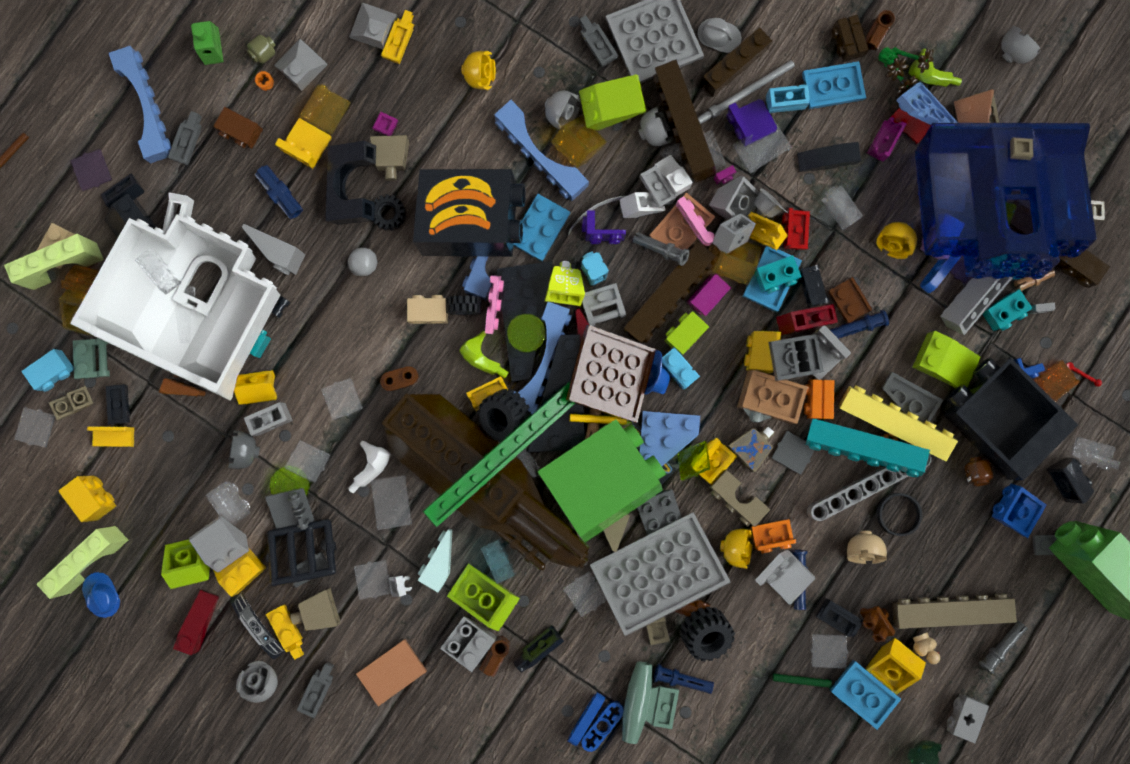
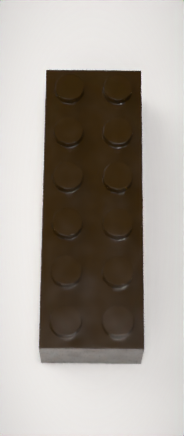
M677 59L655 67L654 83L657 92H660L661 103L666 111L670 127L674 126L672 128L676 144L680 143L678 147L682 161H687L685 169L689 178H693L694 183L715 176V164Z

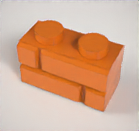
M809 380L808 384H805L808 387L806 392L808 399L807 403L804 404V414L807 415V419H834V380Z

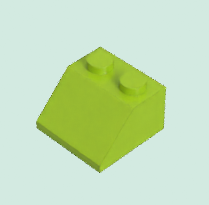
M189 539L165 545L161 575L170 589L209 580L210 567L203 562Z

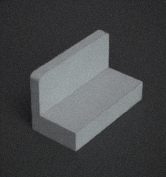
M657 165L640 174L641 181L658 208L666 204L669 206L674 202L676 196Z

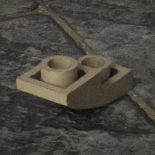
M86 386L49 402L58 421L94 404Z

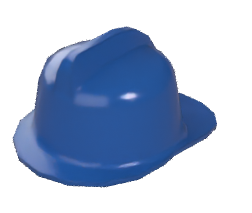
M656 350L645 395L651 391L664 394L670 381V374L662 365V354L658 350Z
M96 572L85 579L82 591L87 608L98 617L106 618L115 614L120 607V599L109 576Z

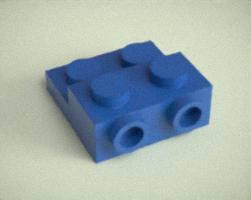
M1010 484L1004 488L1002 492L1003 498L1000 503L995 504L993 507L994 513L992 517L1021 536L1028 538L1047 505L1023 487Z

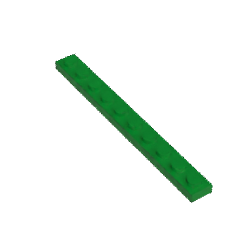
M571 381L565 384L422 511L435 527L439 526L575 404L566 400Z

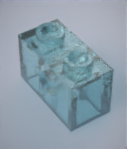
M500 538L481 547L497 584L515 576L516 573Z

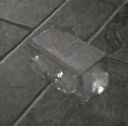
M842 185L838 188L833 186L825 192L826 196L822 199V202L842 230H845L863 217Z

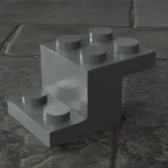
M817 334L768 342L775 381L824 372Z

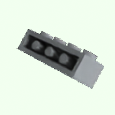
M988 259L980 267L977 274L969 280L966 287L955 297L949 307L943 311L940 317L945 326L965 335L1013 278L1008 266Z

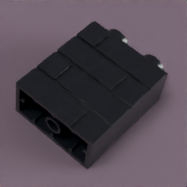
M989 357L973 371L978 380L969 389L962 384L949 394L946 401L951 407L944 415L1008 480H1025L1078 424L1011 358L995 362Z

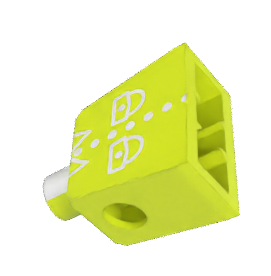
M562 261L560 262V267H553L545 301L581 306L585 296L581 271L579 269H572L570 262Z

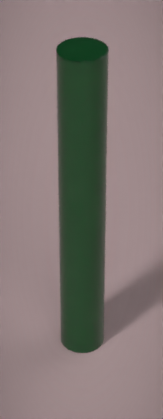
M775 673L772 675V681L832 687V680Z

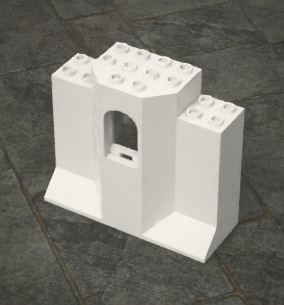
M176 214L167 232L157 227L153 229L148 226V223L140 219L134 221L129 218L70 324L231 401L237 376L280 297L276 290L277 287L265 278L259 280L255 277L254 273L250 272L256 257L246 243L240 240L234 242L230 239L229 235L223 232L217 234L213 231V228L204 223L200 226L195 223L193 218L187 215L181 217ZM212 262L221 268L222 276L208 302L205 303L186 294L185 291L198 267L202 263ZM188 300H191L197 303L198 305L195 307L191 304H188L187 302Z

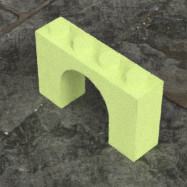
M75 234L7 263L4 266L11 283L35 290L51 283L47 270L71 263L89 267L104 259L96 242Z
M116 526L96 529L40 580L37 586L49 599L72 593L85 581L80 574L85 568L105 555L114 554L128 539Z

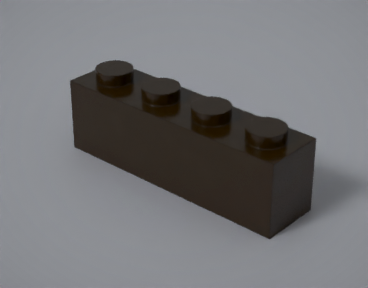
M759 27L703 76L701 85L714 97L769 49L772 40Z

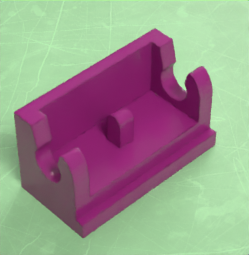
M890 117L887 121L884 120L867 151V154L882 162L890 156L906 126V123L902 121L899 124L893 122V117Z
M710 274L686 303L700 315L707 316L731 287L717 274Z

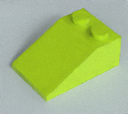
M637 74L594 84L579 91L586 128L599 131L646 112L640 80Z
M937 331L927 333L912 367L955 388L962 384L968 387L973 371L981 357L954 339Z
M469 563L447 595V597L488 628L498 632L520 599Z

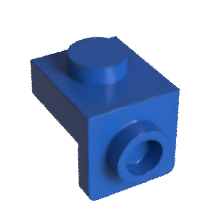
M1021 358L1013 359L1031 378L1038 377V372L1045 371L1043 363L1024 368Z

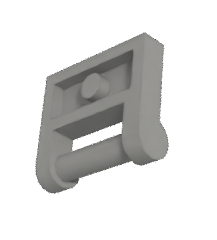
M616 283L585 293L582 304L589 325L595 326L597 323L619 316L620 318L626 317ZM614 304L617 305L618 309L594 317L592 315V311Z

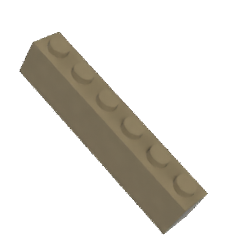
M1005 593L995 594V597L978 594L975 595L976 598L959 595L956 596V599L940 596L937 597V600L921 597L917 598L918 601L902 598L898 599V602H892L893 625L903 629L1017 623L1015 599L1008 597Z

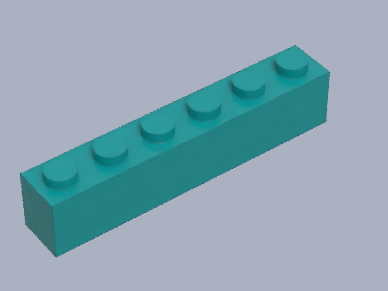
M812 419L805 444L812 450H826L834 456H840L841 454L848 456L847 458L852 461L863 460L868 465L875 467L879 465L885 466L887 470L893 472L903 471L911 477L922 476L925 473L930 453L929 449L817 419Z

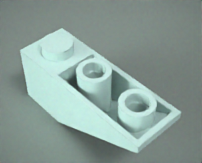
M448 529L447 532L443 530L438 538L440 544L437 549L433 547L428 555L430 561L427 566L423 564L418 572V575H420L418 581L436 592L441 590L450 574L452 529Z

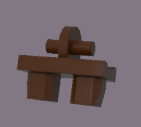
M879 606L870 609L861 608L860 614L864 618L862 623L865 628L873 631L872 638L875 642H885L887 636H894L895 630L887 620L889 613L886 609L879 608Z

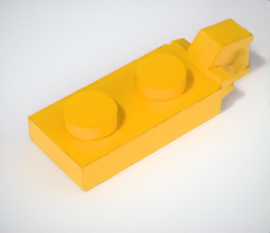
M405 10L402 19L398 18L397 21H394L381 54L382 58L400 64L413 32L414 24H412L414 16L412 12Z
M284 604L267 613L266 616L283 649L286 652L290 651L294 660L304 655L300 647L303 644L302 636L297 626L292 624L291 615L286 605Z

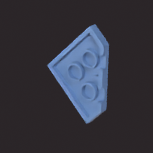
M921 81L896 100L904 112L946 133L958 123Z
M642 411L641 438L644 443L640 445L639 453L644 460L654 455L660 465L663 466L699 435L700 416Z

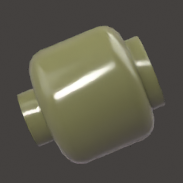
M258 35L247 44L248 50L246 52L255 63L264 64L275 55L273 47L276 45L269 36L266 38L263 35Z

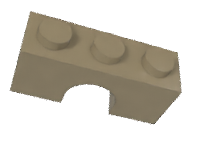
M725 470L713 485L709 486L712 489L710 493L718 500L722 498L727 503L725 507L732 513L736 511L741 516L739 518L740 521L747 527L749 525L755 527L770 509L756 496H752L745 503L738 502L735 497V491L741 482Z

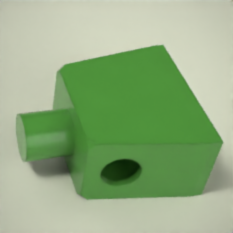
M211 21L193 23L191 28L194 48L203 63L209 65L224 62L219 28Z

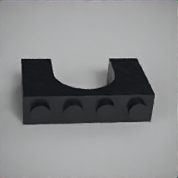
M366 141L328 146L326 221L337 225L374 221L375 202L364 198L349 200L346 195L345 184L347 177L355 168L376 164V145Z

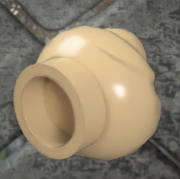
M928 633L914 637L913 652L919 656L926 655V659L930 664L939 663V652L934 651L937 642L930 638Z

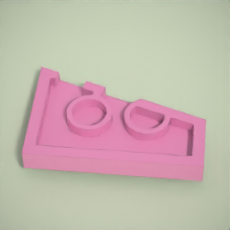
M496 275L490 277L492 287L488 296L490 306L487 309L485 333L493 334L494 330H498L499 319H496V314L501 309L502 300L498 298L499 292H503L504 281L501 280V276Z

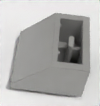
M464 616L440 649L472 672L494 643L497 636L481 624Z

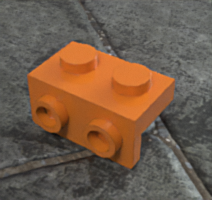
M789 519L760 524L755 527L750 526L754 547L758 551L761 550V553L772 552V548L775 547L788 549L792 547L791 544L796 543Z

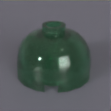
M921 740L915 745L914 749H909L907 759L911 760V764H938V752H941L942 744L931 740Z

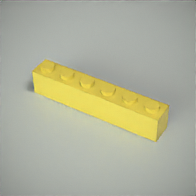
M857 385L854 388L848 387L838 405L840 409L914 446L929 449L930 454L944 461L948 460L958 442L953 437L955 434L946 429H943V431L935 429L937 425L926 420L923 423L917 420L919 416L909 411L905 414L900 411L901 407L893 403L887 405L882 402L883 398L875 394L869 396L865 394V389Z

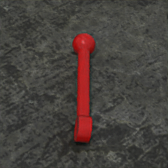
M1068 362L1065 364L1067 370L1075 371L1092 381L1095 386L1099 387L1102 385L1101 380L1094 379L1077 369L1073 363Z

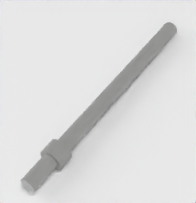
M790 60L717 106L713 105L708 108L707 112L698 117L700 124L710 118L717 117L729 105L738 102L795 67L793 61Z

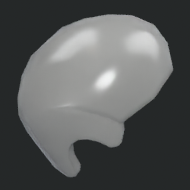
M368 248L353 250L347 262L349 270L355 276L370 275L376 269L378 263L375 253Z

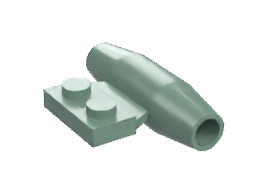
M637 661L628 684L622 724V741L626 743H638L645 721L655 727L672 729L679 689L661 685L652 688V664Z

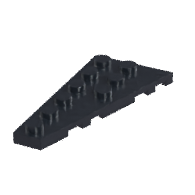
M553 261L497 269V276H501V280L504 281L503 292H500V299L502 300L501 306L512 382L531 379Z
M580 334L560 335L541 406L565 384L571 381L580 349ZM575 403L530 443L528 452L570 450L584 441V422H569V414L584 415L583 406Z

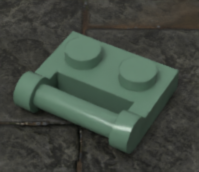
M99 338L73 341L74 379L110 377V371L107 368L106 345H108V342ZM95 346H98L99 371H96Z

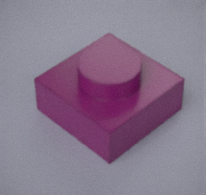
M732 165L717 173L713 179L717 185L720 183L725 185L733 180L736 170Z

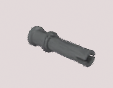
M637 232V236L633 238L634 244L662 254L664 259L676 261L680 266H683L688 260V249H680L675 247L673 243L665 244L640 232Z
M1017 621L995 648H990L989 654L983 661L980 660L978 664L985 671L993 675L995 668L1005 661V655L1028 628L1026 626L1023 627L1024 624Z

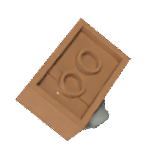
M749 370L747 371L737 408L743 409L752 422H761L773 418L789 424H798L808 387L788 380L775 381V377L772 375Z

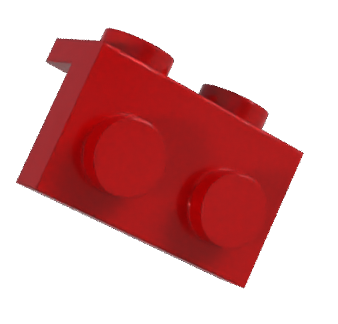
M788 208V213H783L782 224H785V232L787 234V237L782 242L784 243V249L807 250L810 211H798Z

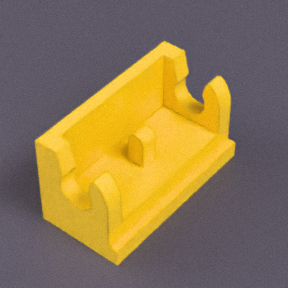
M750 212L748 218L756 223L749 238L777 251L787 237L781 224Z
M500 376L466 394L473 408L478 411L480 410L479 405L485 398L502 389H507L508 391V388Z

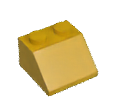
M754 331L751 333V336L748 335L746 346L749 347V353L745 355L744 366H747L746 371L756 370L766 374L774 372L768 342L780 340L781 332Z
M249 548L247 553L220 572L213 571L218 583L232 597L239 594L266 569V566Z
M894 638L882 646L865 670L897 695L922 678L926 662Z

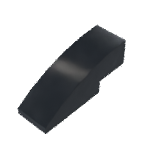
M859 142L832 145L797 153L799 172L835 169L838 166L856 165L861 161Z

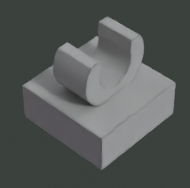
M409 576L388 577L392 597L404 596L406 591L412 590V587H405L404 582L410 579Z

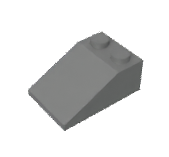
M243 224L242 228L265 257L274 264L273 268L288 276L290 273L297 274L305 257L302 251L297 247Z

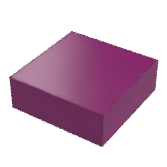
M380 111L372 129L385 136H391L398 120Z

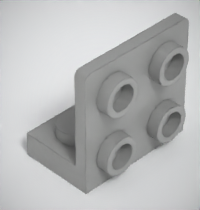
M825 325L819 327L812 334H817L824 370L822 373L813 374L817 380H821L837 363L851 354Z
M789 550L779 553L755 581L760 586L765 583L770 584L788 604H792L815 580V576Z

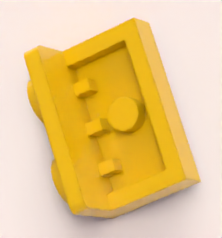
M715 438L706 445L701 455H697L694 458L691 467L710 485H713L737 456L723 445L718 438Z

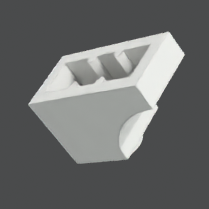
M672 155L654 165H657L675 196L690 189L693 182L683 166H679Z
M635 192L620 199L623 218H637L647 214L666 211L665 206L657 207L649 192Z

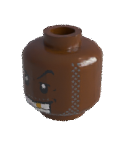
M981 457L969 459L970 462L964 467L967 481L976 487L990 484V480L993 478L990 462L982 460Z

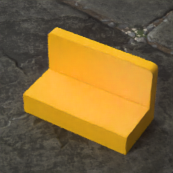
M273 370L238 375L234 388L238 403L241 405L276 400L277 395L273 386L275 379Z
M87 427V431H93L92 446L134 447L133 427Z

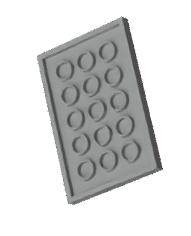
M694 513L590 564L625 636L730 583Z

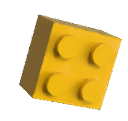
M77 476L59 490V493L81 522L99 520L116 507L113 502V496L104 490L102 481L95 476Z

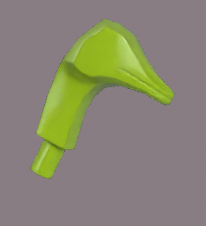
M923 48L920 55L925 56L926 49ZM915 60L909 69V74L912 77L915 75L918 81L947 87L949 84L960 86L962 79L954 77L952 72H943L935 69L933 62H929V69H925L923 73H920L921 68H918L920 64L918 60Z
M485 331L462 344L459 352L470 365L492 375L497 373L503 378L507 377L508 371L501 368L499 363L486 358L481 352V345L486 335Z

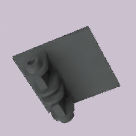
M304 488L265 496L276 529L297 525L301 530L308 528L309 522L315 521Z
M672 489L655 495L637 507L647 535L682 518Z

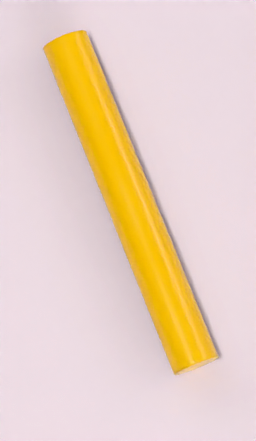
M569 414V422L609 424L617 419L620 425H626L627 420L615 416Z

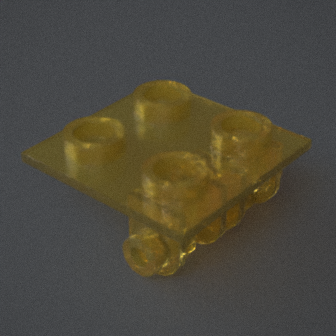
M318 84L299 117L333 134L351 102L331 92L325 85Z

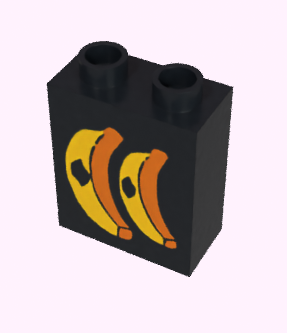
M420 169L413 243L422 256L513 257L514 243H522L523 222L522 220H515L516 207L525 206L526 191L524 183H516L511 169Z

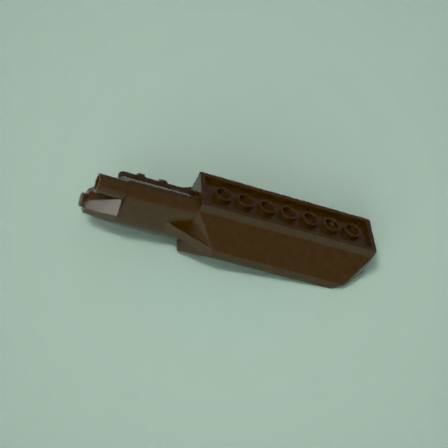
M406 393L382 422L391 454L439 495L499 444L491 436L488 437L486 431L482 430L481 427L440 394ZM517 457L512 459L457 509L477 527L493 530L510 544L509 547L512 550H517L525 557V561L531 562L539 570H544L545 564L536 557L538 552L550 562L573 569L579 567L582 569L589 561L587 557L590 546L579 538L574 529L545 506L528 466ZM523 539L533 547L531 551L521 544Z

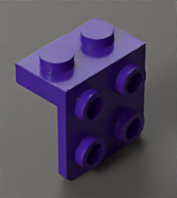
M761 99L741 108H738L736 103L728 106L727 120L734 127L735 134L738 140H741L744 147L777 131V125Z
M587 210L586 216H583L582 232H586V241H590V244H601V241H609V244H620V241H624L626 230H595V210Z

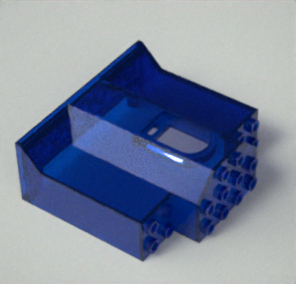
M932 123L915 150L925 255H932V257H941L943 255H951L952 257L964 256L966 277H973L974 279H982L984 277H993V279L1012 277L1013 279L1024 277L1041 279L1060 262L1059 256H1068L1069 258L1080 256L1097 240L1084 156L1090 123ZM1013 137L1033 139V158L1031 160L1010 159V140ZM1010 191H1021V194H1011ZM1005 200H1030L1033 223L1032 234H1018L1009 228Z

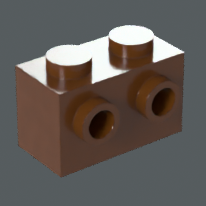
M226 107L223 108L213 126L219 131V136L226 140L229 138L235 140L234 143L244 149L246 146L253 149L263 131L257 123Z

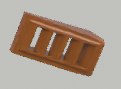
M168 378L163 379L159 393L205 396L206 394L204 390Z

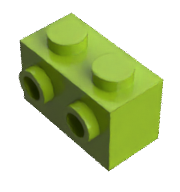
M693 311L689 315L685 313L678 320L681 324L676 329L672 327L665 334L667 336L665 342L671 348L675 347L681 355L709 328Z

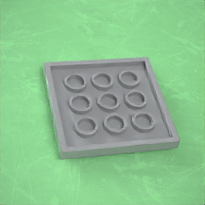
M644 0L609 14L605 18L629 75L637 74L640 84L653 79V75L656 74L655 67L677 59L679 68L704 57L680 0Z

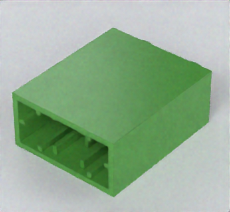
M615 419L537 471L584 542H587L663 491L659 479L665 476L666 473L654 455L644 460L639 453L637 447L642 445L644 441L632 424L623 429L617 419Z
M1070 521L1060 526L1055 533L1057 540L1049 549L1110 613L1130 620V542L1120 532L1078 521Z

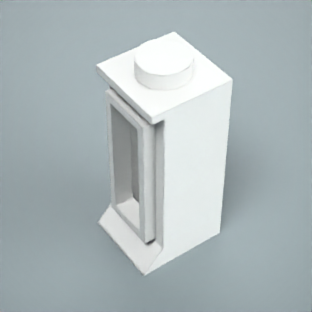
M169 193L163 231H168L176 216L178 204H181L179 216L184 217V215L191 217L194 200L186 195Z

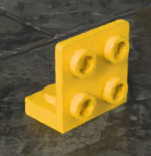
M299 118L286 140L278 138L275 145L282 152L313 169L330 142L331 136Z

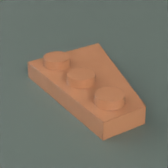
M994 90L954 101L966 157L986 152Z

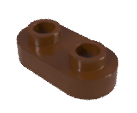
M407 366L386 372L382 375L380 383L385 390L395 391L416 384L419 374L415 368ZM408 372L412 375L410 379L405 378V374ZM388 378L393 379V383L391 385L387 384Z

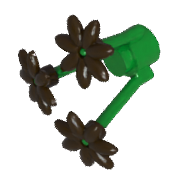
M886 47L881 50L878 60L884 63V66L890 70L885 76H892V81L898 78L902 85L898 88L897 95L904 94L918 81L915 75L910 80L903 78L904 73L902 70L907 69L909 65L905 64L906 58L899 61L898 54L918 60L920 63L918 68H921L920 73H923L925 69H929V62L934 60L931 57L934 52L933 49L929 50L927 48L925 56H917L901 51L896 47L893 49Z

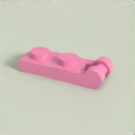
M683 196L677 200V208L701 244L705 247L710 246L715 237L714 234L707 232L704 227V220L700 215H696L692 202L689 199L686 200Z

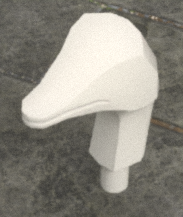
M361 441L360 445L365 451L368 463L366 468L353 478L355 481L348 488L350 492L354 493L360 486L365 487L384 470L390 457V453L387 450Z

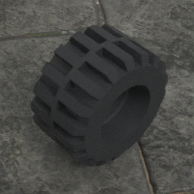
M502 389L482 401L479 405L478 416L480 418L478 421L482 424L481 428L486 431L488 437L491 436L493 440L496 441L498 439V442H501L531 415V412L528 411L530 407L528 404L526 405L524 397L521 398L518 392L514 393V390L509 389L507 391V389ZM502 411H503L504 414L506 415L507 420L504 418V416H503V414H502Z
M701 607L698 608V611L691 612V615L685 618V622L681 625L682 629H680L681 639L690 654L695 659H700L704 662L706 660L713 661L714 658L718 659L722 654L725 655L727 649L732 647L731 643L735 639L733 637L735 632L724 614L715 607L712 609L710 607L702 609Z

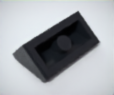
M131 173L103 192L101 197L105 205L110 209L113 203L127 193L138 198L145 191Z

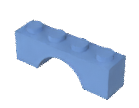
M477 256V259L473 258L470 265L472 271L470 276L465 277L462 286L465 287V293L481 297V299L487 301L490 288L492 287L490 278L485 271L488 257Z

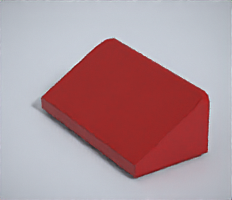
M901 108L891 116L894 118L893 122L897 124L901 121L906 123L903 132L917 144L933 128L932 125L901 110Z

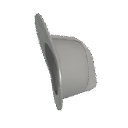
M721 18L705 20L699 26L697 33L702 44L724 53L732 52L741 44L742 39L738 28Z
M760 188V193L755 200V206L760 216L772 218L781 211L788 213L771 194Z

